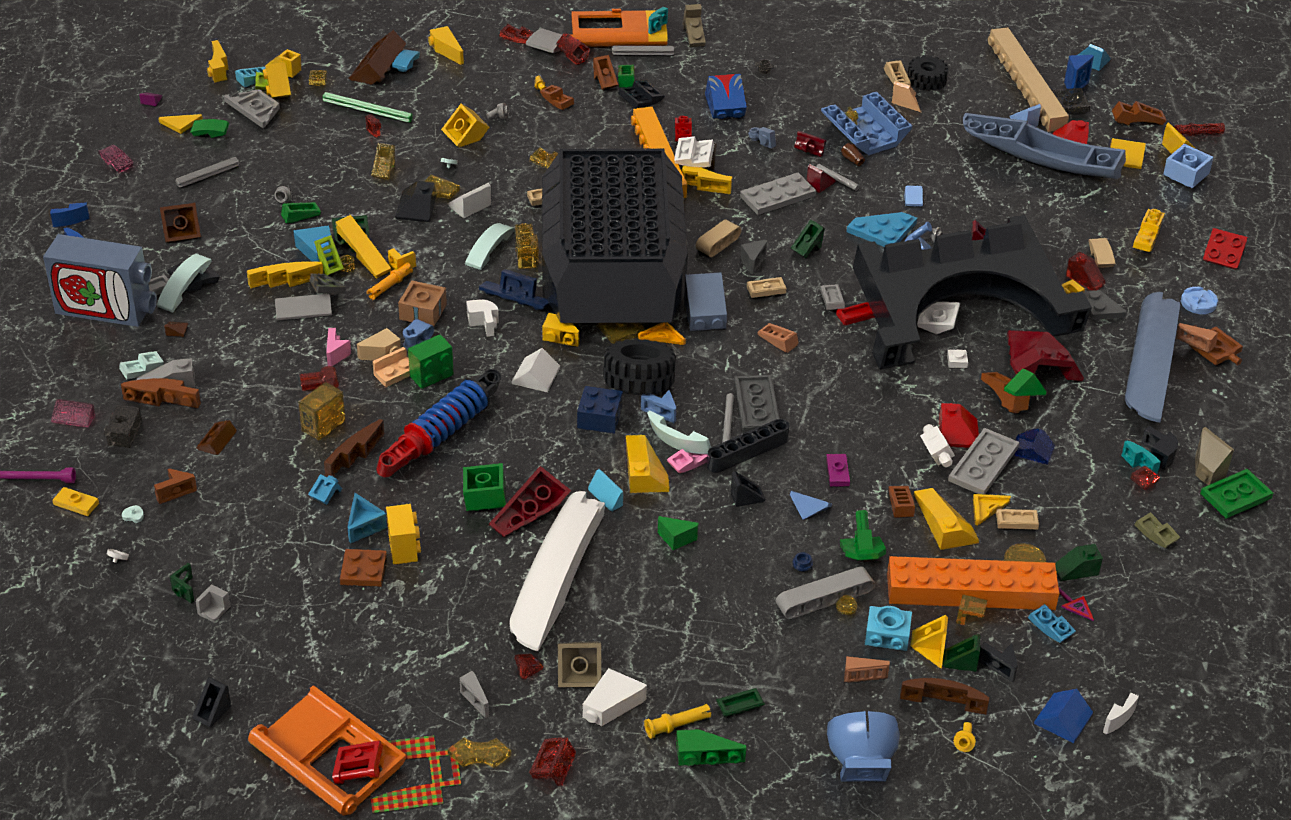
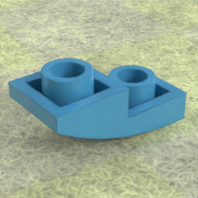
M403 50L395 58L392 68H398V71L406 72L413 67V62L419 58L420 52Z
M1045 604L1032 612L1028 617L1043 633L1059 643L1076 632L1063 616L1057 618Z

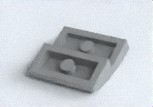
M541 28L528 38L526 45L556 53L560 51L561 45L568 43L569 36Z

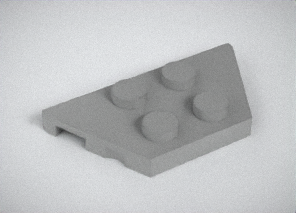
M259 89L250 92H240L237 97H229V94L224 95L226 103L262 128L269 123L280 109L277 101Z

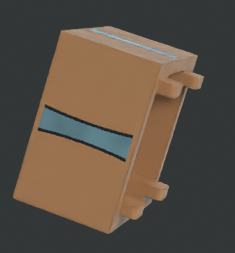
M411 281L398 302L399 319L409 322L419 319L435 326L447 305L446 288Z

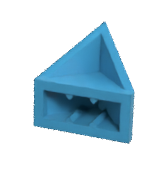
M1092 44L1078 54L1093 55L1092 68L1098 71L1111 59L1104 49Z
M354 493L348 522L350 543L387 528L386 513L357 493Z

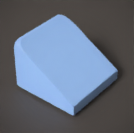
M922 186L905 187V206H923Z

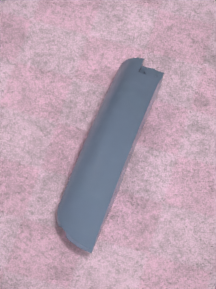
M965 113L963 117L964 128L971 135L1006 153L1045 167L1083 175L1119 179L1121 177V169L1126 162V152L1123 149L1093 146L1071 141L1036 128L1025 120Z
M1163 292L1149 294L1142 302L1125 393V402L1130 409H1135L1141 417L1159 423L1162 417L1180 310V302L1174 299H1162Z

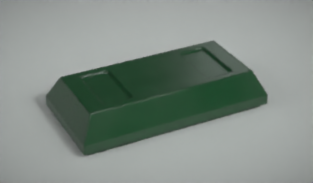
M757 688L716 699L724 717L750 711L765 705Z

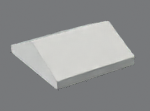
M936 302L920 314L917 326L934 334L953 329L960 303Z

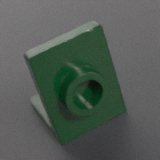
M187 563L170 576L172 591L178 597L193 603V590L187 584L193 578L191 564ZM186 571L184 579H179L180 575Z

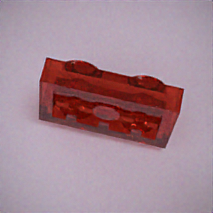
M568 738L544 739L529 772L533 779L553 778L557 786L563 785L576 755V751Z

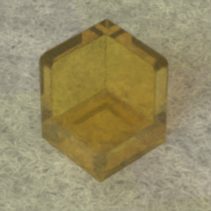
M963 594L956 623L965 625L967 614L981 618L984 617L988 600Z

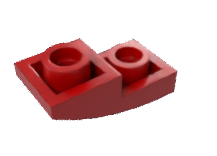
M687 116L675 118V141H678L679 138L692 137L691 118Z

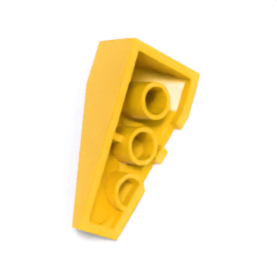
M626 435L630 493L669 492L668 474L646 436Z
M933 488L914 491V496L940 550L979 543L973 527Z

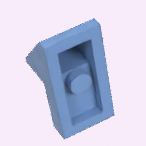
M669 390L662 398L652 394H642V411L647 413L652 411L669 422H676V405Z

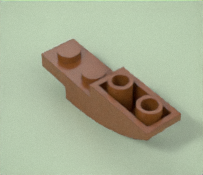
M152 378L133 380L121 384L124 400L160 406L162 401L198 408L201 404L199 389L185 387L182 380Z

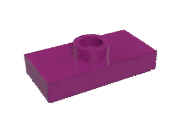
M827 454L826 462L830 487L850 486L846 454Z

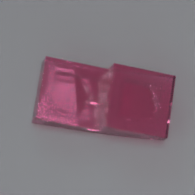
M113 144L98 151L103 160L108 165L111 164L118 173L133 166V161Z

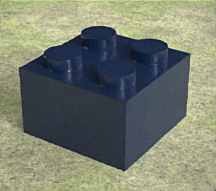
M585 386L577 410V428L615 434L622 411L623 391Z

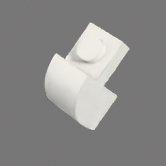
M488 300L466 301L469 326L484 325L487 337L494 336V328H497V323H499L498 307Z

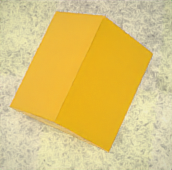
M1169 122L1166 124L1162 144L1171 154L1183 144L1195 148Z
M1112 138L1110 148L1123 149L1126 152V162L1123 166L1137 169L1142 168L1146 143Z

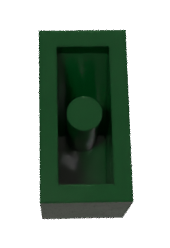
M1096 544L1075 547L1055 563L1057 576L1060 582L1097 576L1100 573L1103 557Z

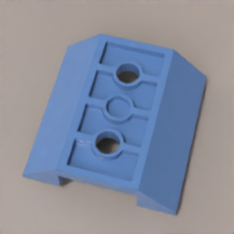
M878 92L864 95L862 107L846 112L840 110L835 104L821 108V112L856 147L868 155L896 147L912 129V125Z

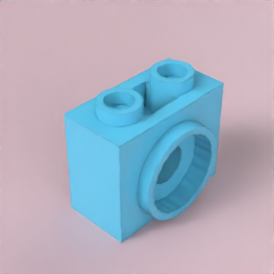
M870 606L865 645L907 651L912 612L903 611L894 606Z

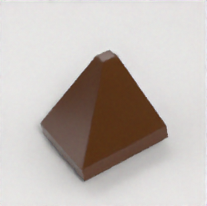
M168 322L164 326L166 336L184 337L188 323Z

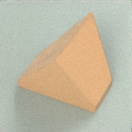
M895 81L892 103L921 112L915 97L916 92L912 87Z

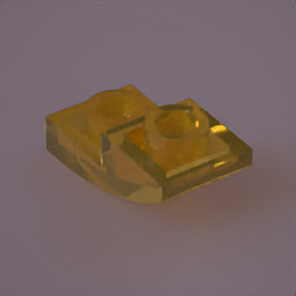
M540 147L530 156V161L548 169L558 153L554 151L550 154Z

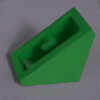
M1023 368L1004 387V391L1014 396L1046 395V390L1035 374Z
M659 516L658 534L672 550H676L697 540L699 523Z

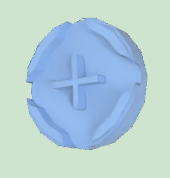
M1203 287L1187 288L1181 297L1182 306L1196 314L1213 312L1218 302L1217 296L1211 290H1203Z

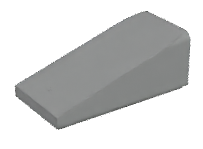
M470 671L460 677V693L485 718H488V700L475 673Z

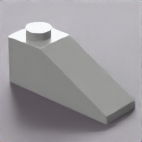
M192 358L172 360L138 377L137 380L152 378L175 379L184 381L185 387L195 388Z

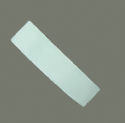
M501 223L489 227L473 246L465 265L481 270L490 260L489 254L502 239L507 240L513 234L515 228Z
M194 254L186 259L168 280L159 297L157 307L173 313L183 300L181 296L198 273H204L212 260L199 254Z
M652 411L647 413L654 432L666 444L678 450L683 449L689 453L708 454L711 445L707 437L694 431L687 436L668 427L664 417Z

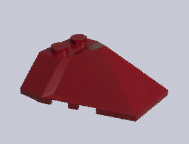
M1008 330L1009 355H1011L1010 365L1016 375L1022 368L1035 374L1040 364L1058 366L1066 380H1084L1082 373L1068 350L1049 332Z

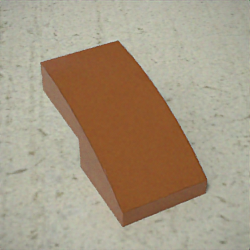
M550 85L540 90V94L549 103L561 110L575 104L574 98L564 95L560 87Z

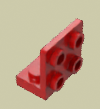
M1213 228L1203 261L1238 269L1248 237Z

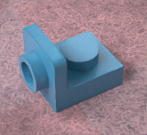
M320 474L308 495L327 505L336 490L341 492L342 488L338 484L339 481L333 476L328 475V477Z

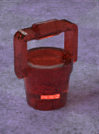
M564 32L556 43L565 53L566 57L576 65H580L581 62H584L589 57L590 48L567 32ZM577 47L584 51L579 59L573 55Z

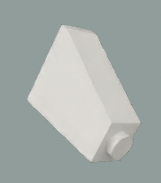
M608 668L584 701L583 718L600 726L607 724L646 700L647 685Z

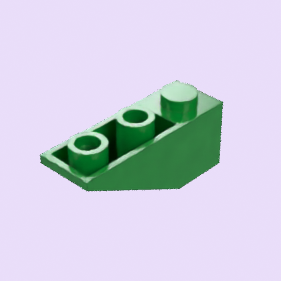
M700 729L677 730L676 748L679 766L745 762L746 745Z

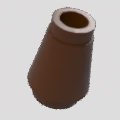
M847 143L841 149L842 156L857 166H861L865 162V158L854 144Z

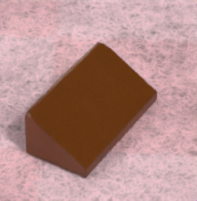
M230 420L216 422L196 448L213 455H219L237 430Z

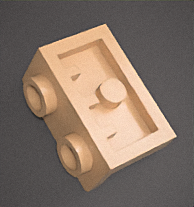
M405 347L373 361L374 376L385 387L410 376L409 359Z

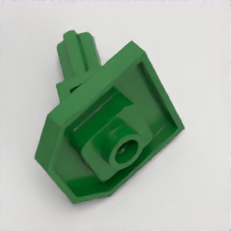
M867 510L856 511L857 531H855V538L840 539V546L846 557L856 560L879 559L886 554V547L880 536L872 537V530H869Z

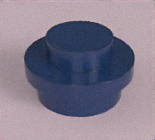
M800 552L793 558L792 564L799 571H808L813 567V560L808 553Z

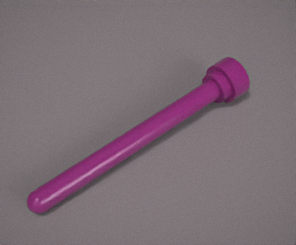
M66 467L61 471H0V479H61L65 483H75L76 470L74 467Z

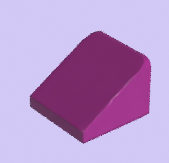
M139 94L140 103L156 106L162 98V95Z

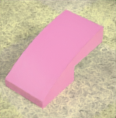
M681 449L668 458L667 462L678 473H682L706 463L708 454L689 453Z

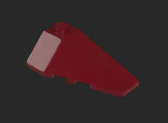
M540 466L492 519L489 526L503 537H506L558 507L571 490Z

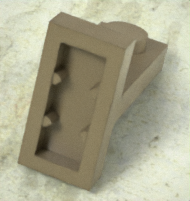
M701 4L685 5L682 24L683 29L686 28L689 47L705 46L706 43L701 21Z

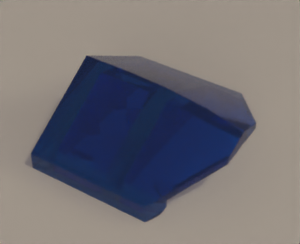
M1031 429L1018 434L1015 441L1019 442V448L1014 455L1048 465L1055 445L1046 432L1041 429Z

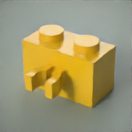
M286 63L265 65L263 77L268 82V85L265 86L267 95H270L272 99L289 97L291 91Z

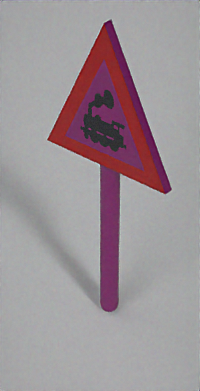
M1059 588V593L1068 601V603L1061 605L1062 608L1094 621L1084 596L1072 600Z

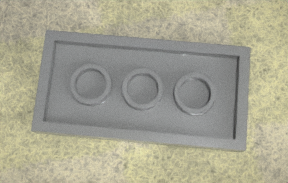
M799 172L740 191V197L757 215L816 196V190Z
M984 428L950 473L948 481L977 494L985 495L1019 448V442Z

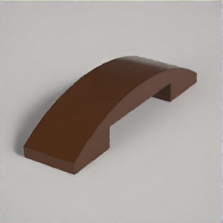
M917 678L902 682L900 699L921 703L922 696L966 704L965 711L987 714L989 697L968 685L939 678Z

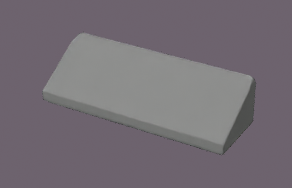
M330 294L275 299L277 320L332 315Z

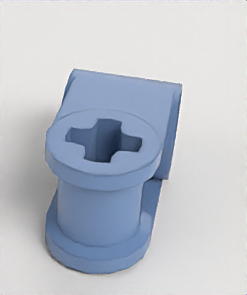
M415 319L403 330L405 338L403 347L408 351V348L430 339L434 333V326Z

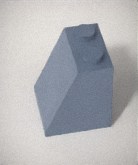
M722 273L685 275L684 305L690 331L726 329L727 311Z

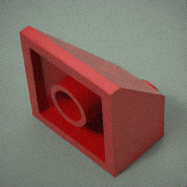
M1072 120L1054 131L1053 135L1087 144L1089 122Z
M941 403L939 430L944 435L949 446L970 448L979 436L977 418L961 404Z

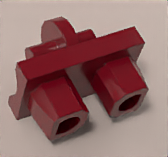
M798 131L794 148L821 157L823 156L826 140Z

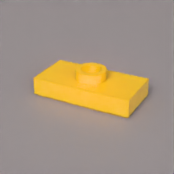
M65 487L53 499V505L85 516H89L99 504L98 498Z

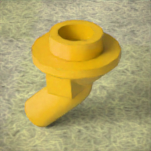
M969 722L964 723L963 730L957 732L953 740L955 747L962 752L971 751L976 743L975 736L971 733L972 724Z

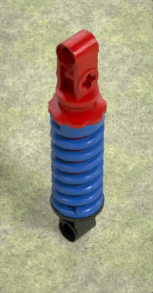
M488 369L477 379L465 378L446 397L440 399L438 403L426 410L418 419L406 425L404 428L405 434H402L398 441L380 455L376 468L377 473L382 477H390L401 467L408 464L411 459H416L421 454L428 455L433 451L434 447L440 445L441 441H445L448 436L454 434L455 430L460 429L469 419L474 418L475 414L488 408L490 396L497 391L501 380L499 371Z

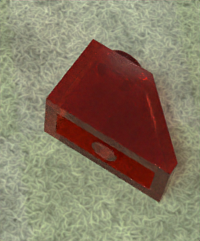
M1080 251L1069 258L1066 276L1090 290L1096 291L1105 284V279L1093 258Z

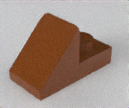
M609 55L594 58V79L599 80L601 89L617 87L618 82Z
M167 469L169 480L154 485L156 499L159 504L197 491L194 474L174 469Z

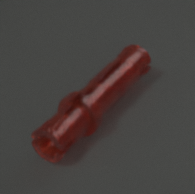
M1189 123L1174 126L1182 135L1189 134V136L1224 133L1225 131L1224 123Z

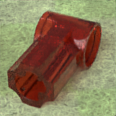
M332 366L323 367L320 372L300 374L302 390L323 388L326 391H333L339 386L337 370Z

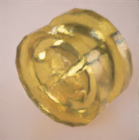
M350 255L340 257L344 267L341 271L350 272L355 269L354 257Z

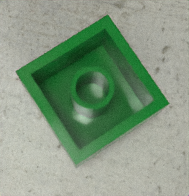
M440 334L408 348L410 377L421 389L454 375L452 346Z
M503 463L463 467V495L466 511L500 508L506 505V479Z

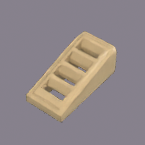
M901 60L886 62L884 71L893 85L896 81L911 86Z

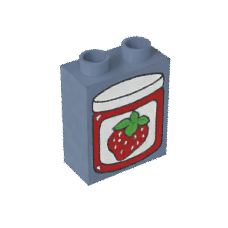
M58 234L43 256L55 314L139 327L146 313L152 314L155 310L156 293L149 290L148 284L151 279L152 267L150 263H145L143 249L140 246Z

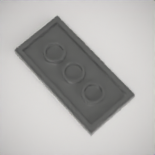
M772 375L734 376L742 433L780 419Z

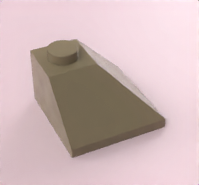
M1206 427L1202 429L1195 455V475L1205 484L1210 485L1226 478L1234 449Z
M601 641L558 643V687H595L601 679Z

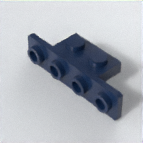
M506 269L501 272L500 285L485 281L479 286V290L485 291L486 294L498 295L502 299H511L517 301L518 304H527L538 310L545 309L550 305L547 299L535 296L536 278Z

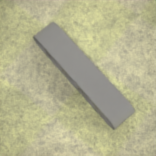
M857 567L784 591L777 596L775 601L787 619H792L867 594L873 590L875 582L864 567Z

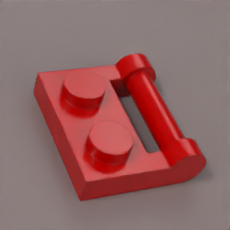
M381 741L339 747L332 775L334 783L342 784L345 780L363 777H379V763L383 750ZM367 765H368L367 768H361V769H355V770H350V771H344V769H349V768H355V767H361V766H367Z

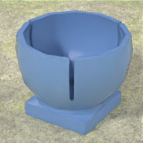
M865 711L843 714L834 717L828 722L827 737L830 749L843 765L840 772L841 782L886 781L891 770V758L899 745L900 732L894 716L868 711L869 732H867Z

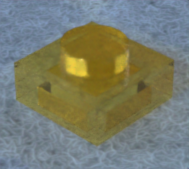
M310 70L309 85H325L327 71Z

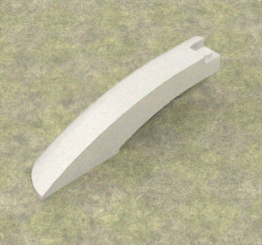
M585 491L572 493L553 522L533 561L510 617L511 633L516 635L519 643L535 651H539L563 608L580 561L604 517L605 503L595 499H587Z

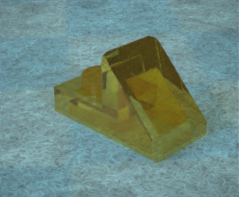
M378 143L371 176L389 179L391 167H395V146Z

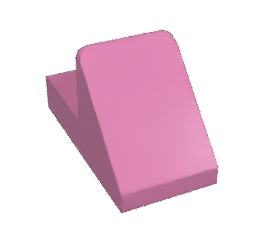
M328 328L326 352L328 367L334 366L351 354L350 340H340V335L337 336L336 328Z

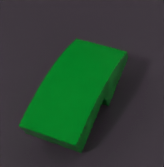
M219 119L196 120L193 123L191 133L193 136L208 133L211 138L226 135L229 122Z

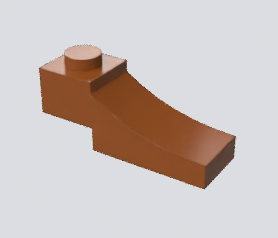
M1118 101L1112 110L1115 121L1120 124L1130 125L1133 122H1153L1163 125L1166 122L1163 111L1137 101L1132 106Z
M998 372L982 373L981 380L997 393L1002 401L1001 406L1007 408L1012 413L1028 410L1030 396H1014L1004 391V387L1012 380L1011 378Z

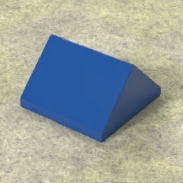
M1093 55L1069 56L1064 83L1070 96H1074L1089 83Z
M1077 689L1057 692L1051 696L1034 721V724L1074 743L1092 717L1093 711Z

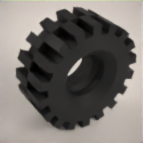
M922 55V57L917 56L916 59L913 58L909 62L907 75L914 88L919 87V90L926 89V91H930L932 89L935 91L936 88L941 89L942 86H945L948 66L946 62L944 63L943 59L939 60V57L933 58L931 55L929 57H926V55Z

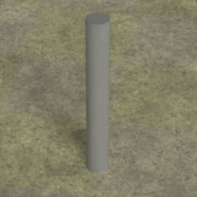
M817 164L816 168L824 171L836 179V181L855 191L859 189V185L821 164Z

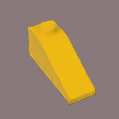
M449 27L431 29L430 36L428 37L429 45L441 55L460 65L464 64L463 50Z

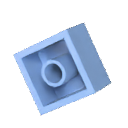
M1183 144L1167 158L1163 175L1193 188L1210 173L1213 157Z

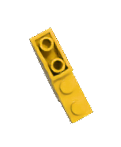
M1158 209L1147 210L1133 248L1148 252L1152 251L1165 213Z

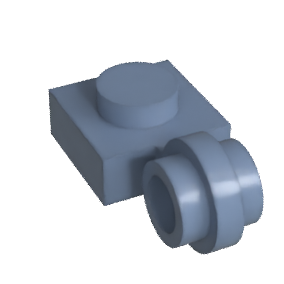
M765 127L750 129L748 134L752 141L760 140L761 145L769 148L776 146L775 131Z

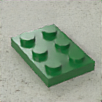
M1248 469L1203 487L1200 492L1225 518L1272 499L1274 494Z

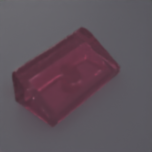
M57 399L51 422L89 427L95 416L94 406L88 403Z

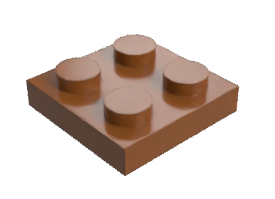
M345 549L340 585L382 587L387 551Z

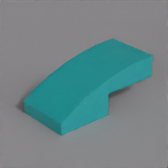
M1125 441L1121 456L1132 468L1140 466L1150 478L1157 476L1160 461L1143 447L1131 441Z

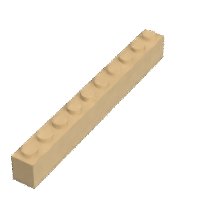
M1008 27L992 29L988 37V44L992 47L1012 80L1015 81L1018 89L1021 90L1024 98L1029 102L1030 107L1038 104L1041 105L1039 119L1042 125L1045 126L1048 132H1051L1067 124L1069 115Z

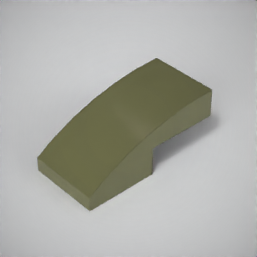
M1151 512L1137 520L1134 524L1146 537L1164 548L1181 538L1168 523L1162 525Z

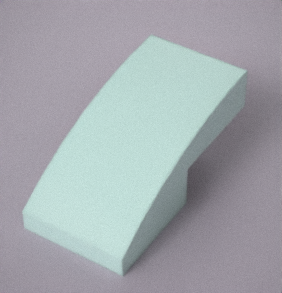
M157 351L141 353L138 355V360L121 362L119 369L127 380L140 377L162 366L164 362Z

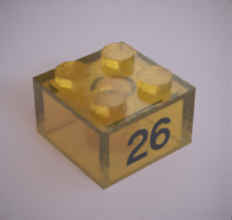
M327 382L298 402L302 431L318 441L345 421L343 392Z

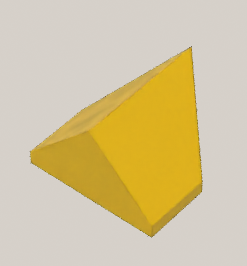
M946 615L912 630L911 647L939 668H942L948 617Z

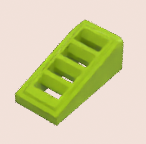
M331 235L314 241L319 261L323 264L324 274L329 275L344 269ZM326 242L329 243L328 246H325L323 248L320 245ZM328 249L331 250V252H329V253H327V254H324V252H323V251L328 250ZM329 256H332V257H333V259H331V260H328V261L326 260V258L329 257ZM334 262L335 266L329 268L328 264Z

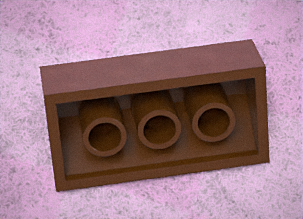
M394 30L389 32L372 46L349 79L370 85L376 81L378 83L382 81L385 77L384 74L392 68L390 65L393 64L398 54L403 51L406 45L405 41Z

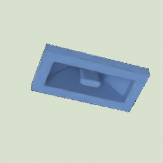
M794 491L790 493L802 519H806L832 506V503Z

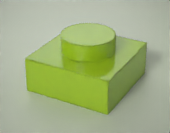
M256 72L255 89L266 90L265 86L268 85L267 79H264L262 72Z

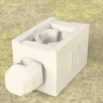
M930 424L924 426V434L920 436L937 465L942 464L944 467H949L952 465L951 458L955 455L944 435H942L938 426L933 427Z

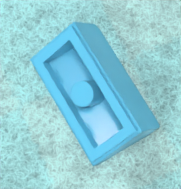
M598 469L588 490L600 502H604L610 511H614L623 506V491Z

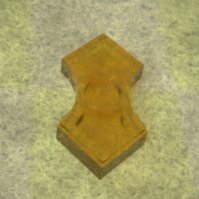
M464 737L448 748V755L462 767L472 763H485L495 768L511 756V750L497 738L488 742H473Z

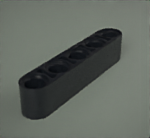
M776 419L711 447L708 450L707 456L708 470L713 473L724 471L787 443L789 438V422L785 419Z

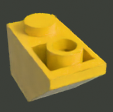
M287 49L268 63L285 62L288 77L293 78L301 71V54Z
M548 313L542 326L543 340L578 347L579 330L573 323H560L556 314Z

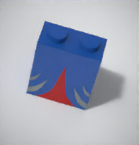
M741 74L708 76L705 96L712 118L724 119L726 117L738 118L745 116L747 106Z

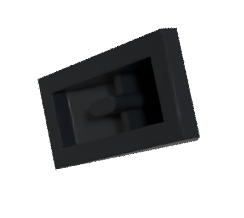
M736 471L732 473L731 496L736 507L763 503L766 500L759 485Z
M208 677L192 718L212 727L231 707L228 686Z

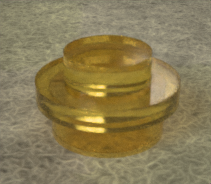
M844 595L837 601L836 608L844 615H851L857 610V602L852 596Z

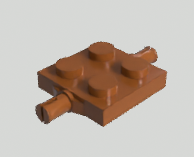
M1216 326L1210 329L1218 332L1216 345L1210 353L1189 344L1190 347L1214 365H1218L1225 360H1231L1237 366L1242 362V359L1236 356V354L1242 352L1243 346Z

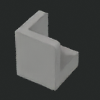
M211 584L196 599L198 615L216 622L230 608L228 592Z

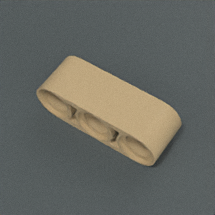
M723 220L697 240L695 247L705 255L713 257L739 238L741 227L728 220Z

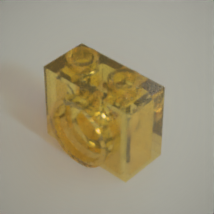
M532 224L515 225V249L518 269L536 268V259H539L537 234L534 235Z

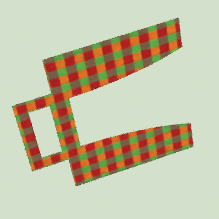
M434 735L389 741L406 754V759L429 757L432 784L404 788L371 799L372 813L443 804L441 787L461 785L456 749L436 751ZM450 755L454 780L442 781L439 756Z

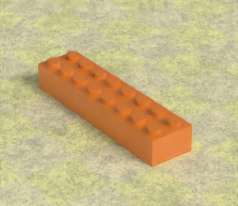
M889 556L887 571L889 604L1035 610L1045 604L1050 610H1056L1059 587L1055 563Z

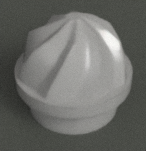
M280 186L276 189L275 199L278 202L287 203L291 200L292 192L290 188Z

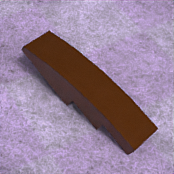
M379 419L362 428L336 448L324 461L325 476L328 477L330 475L334 477L342 466L350 468L358 456L366 458L385 434L384 421Z

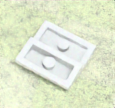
M695 136L679 138L674 159L675 163L690 167H710L714 150L713 139L696 141Z

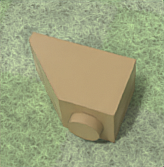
M388 328L357 343L358 358L360 360H376L401 348L400 338Z

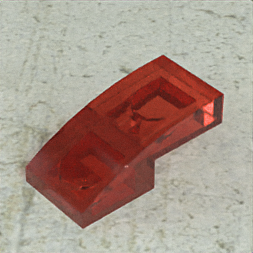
M507 24L500 31L499 36L509 41L526 43L534 32L523 26L517 29Z

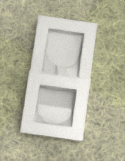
M1130 693L1123 707L1114 704L1106 718L1103 733L1109 734L1129 720L1136 709L1139 696Z

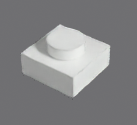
M948 350L949 368L968 367L966 350Z

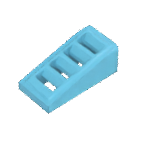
M265 67L236 70V80L243 87L255 84L256 72L263 73Z

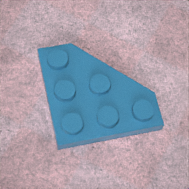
M903 212L857 217L847 226V233L870 242L875 241L876 244L885 247L887 244L900 242L917 224V218Z

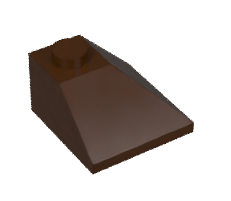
M195 203L160 207L165 242L201 238Z

